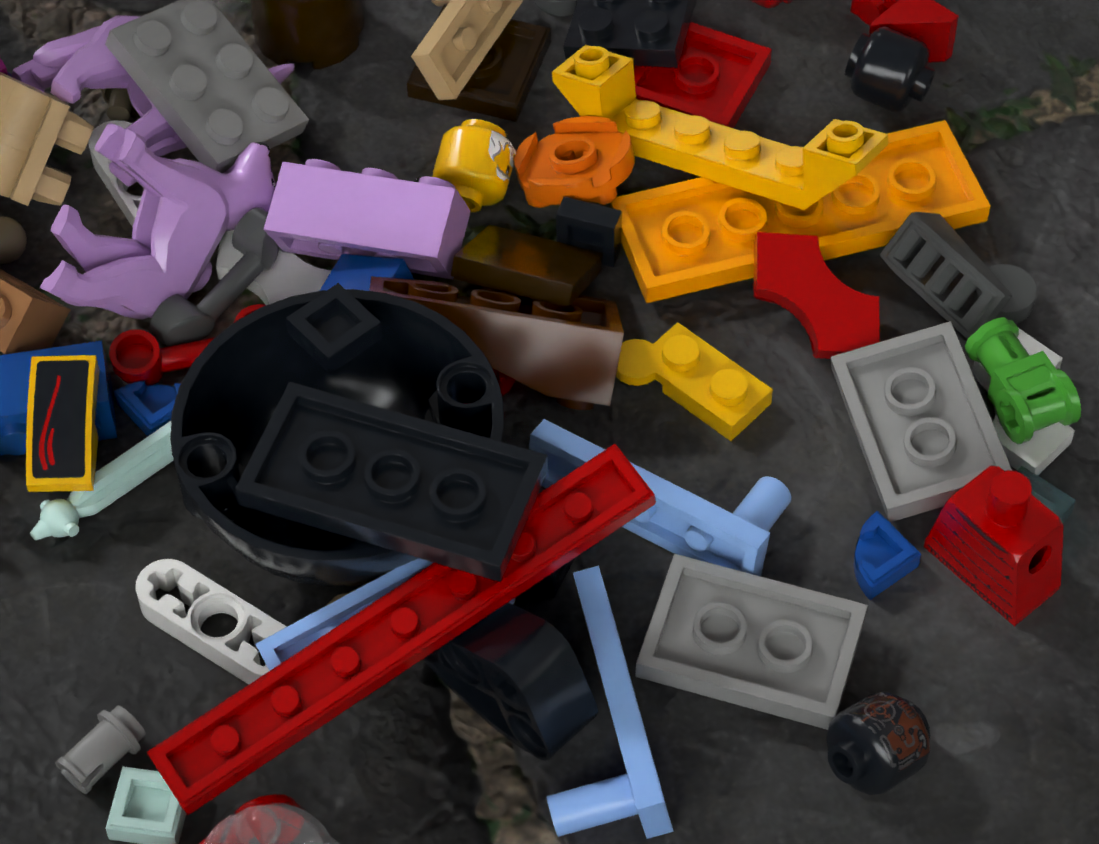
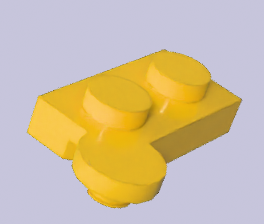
M678 322L654 344L642 339H631L622 342L616 377L621 382L628 385L641 386L657 380L662 384V392L729 441L737 437L771 405L773 393L771 387Z

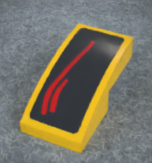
M96 355L31 357L26 427V487L28 492L94 490L98 448L95 414L100 373Z

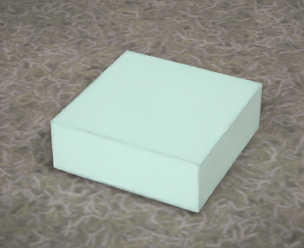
M123 766L105 829L109 840L137 844H179L186 813L159 771Z

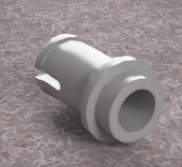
M119 705L111 712L102 710L97 715L99 723L63 757L55 761L56 766L62 770L63 776L84 794H87L92 789V786L127 752L134 755L141 750L138 742L146 735V732L136 718Z

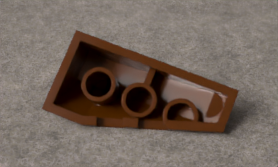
M371 276L369 291L387 293L415 301L443 315L471 338L495 370L546 396L557 397L556 402L568 408L590 410L593 409L594 403L610 406L624 336L616 301L579 295L566 308L535 299L534 302L521 301L512 294L482 286V289L473 290L471 297L458 296L459 290L444 282Z

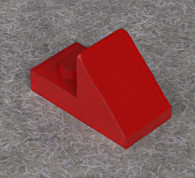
M852 0L850 12L858 16L867 25H870V36L880 27H889L925 43L929 50L928 62H945L952 56L959 16L934 0Z

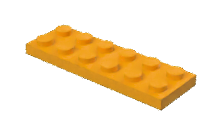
M943 120L887 133L888 145L856 176L805 210L703 177L618 196L610 202V208L622 211L621 243L647 304L754 278V239L757 232L818 236L820 251L825 261L886 246L907 217L913 212L940 214L953 229L987 222L990 204L947 121Z

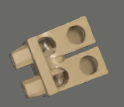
M0 72V195L29 206L31 199L61 206L69 189L72 176L46 165L54 144L81 155L88 144L94 126L73 111H70V106L64 101Z

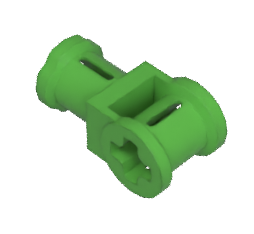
M1001 317L983 324L972 334L965 344V352L971 360L981 363L991 377L987 397L996 408L998 419L1006 435L1016 444H1022L1031 440L1033 432L1059 422L1066 426L1078 422L1081 417V404L1071 379L1064 371L1055 368L1044 351L1029 355L1017 338L1019 328L1015 322Z

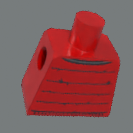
M992 465L949 498L924 542V548L1015 627L1060 589L1064 525L1054 512L1031 494L1032 485L1025 475L1017 471H1004L999 466Z

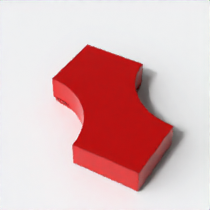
M757 232L754 239L753 297H756L758 300L775 303L792 313L809 335L814 358L831 359V356L880 342L879 296L861 293L842 283L826 265L820 251L818 236Z

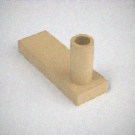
M431 0L436 6L441 7L444 4L447 6L411 57L438 100L456 99L523 0Z

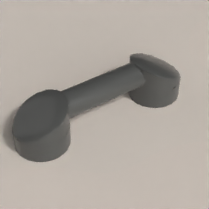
M260 207L254 208L247 212L238 222L233 232L232 245L244 256L197 306L181 295L170 296L159 305L151 318L149 327L150 333L166 346L204 339L212 332L216 320L264 269L269 270L273 266L278 256L279 247L263 230L268 215L266 210Z

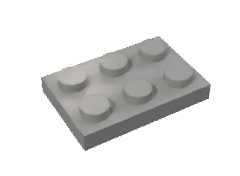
M178 0L113 28L108 34L105 42L107 48L200 163L220 173L231 168L239 154L250 143L263 142L271 149L302 134L309 121L304 112L212 0Z
M951 321L830 357L834 377L889 522L944 507L952 495L989 466H999L1004 471H1012Z
M674 553L636 662L635 677L828 730L829 723L839 712L866 619L868 605Z

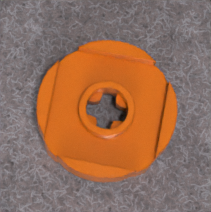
M597 116L573 117L553 123L554 134L538 141L537 133L535 132L527 137L516 150L514 166L519 184L524 191L528 205L536 208L560 205L563 197L584 202H595L603 206L609 204L617 197L616 187L629 177L635 165L634 151L628 132L626 130L624 134L618 132L615 121Z

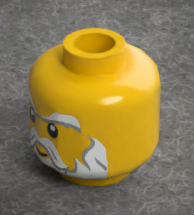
M465 120L460 126H455L444 133L432 177L440 178L453 184L470 211L478 212L482 206L494 205L504 199L516 151L511 142L506 138L505 131L499 126L484 120Z

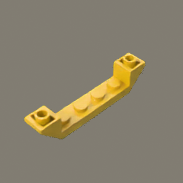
M584 45L552 71L553 83L580 116L608 118L616 122L618 132L624 134L625 130L628 132L634 156L803 210L856 176L888 145V134L865 128L854 121L834 119L804 147L789 146L760 137L751 131H740L708 121L702 116L688 115L659 106L652 101L636 99L633 59L609 52L600 46Z

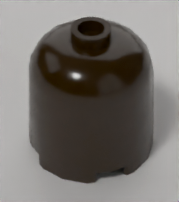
M251 0L254 40L262 54L278 65L288 64V60L294 62H312L313 69H323L342 62L356 51L359 46V35L364 27L362 0Z

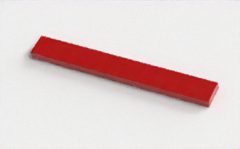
M613 444L537 495L501 582L433 563L147 751V754L185 813L190 815L655 505V494L619 447Z

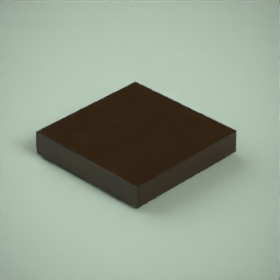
M446 4L443 5V7H442V9H441V11H440L438 17L440 16V14L443 12V10H444L445 7L447 6ZM510 19L456 99L438 100L415 64L407 81L408 97L517 122L551 43V28Z
M488 225L454 255L451 276L456 280L567 308L600 274L604 253Z

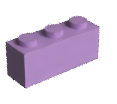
M308 159L305 165L282 162L263 230L283 252L339 260L342 254L401 258L405 260L411 273L453 279L451 276L453 258L461 250L471 211L455 186L440 178L425 176L421 177L419 182L400 180L392 173L378 168H364L362 173L341 171L338 166L324 160Z

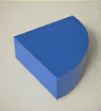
M137 381L115 390L114 393L117 405L148 437L171 421L172 410L181 384L175 383L174 386L146 385L145 381Z
M876 511L862 526L855 547L854 572L861 590L869 600L873 599L919 567L921 553L879 511Z

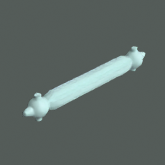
M171 421L96 471L93 491H71L67 500H44L40 505V520L30 532L32 538L36 541L50 536L58 538L68 535L70 537L76 536L79 532V518L99 513L174 461L170 442Z

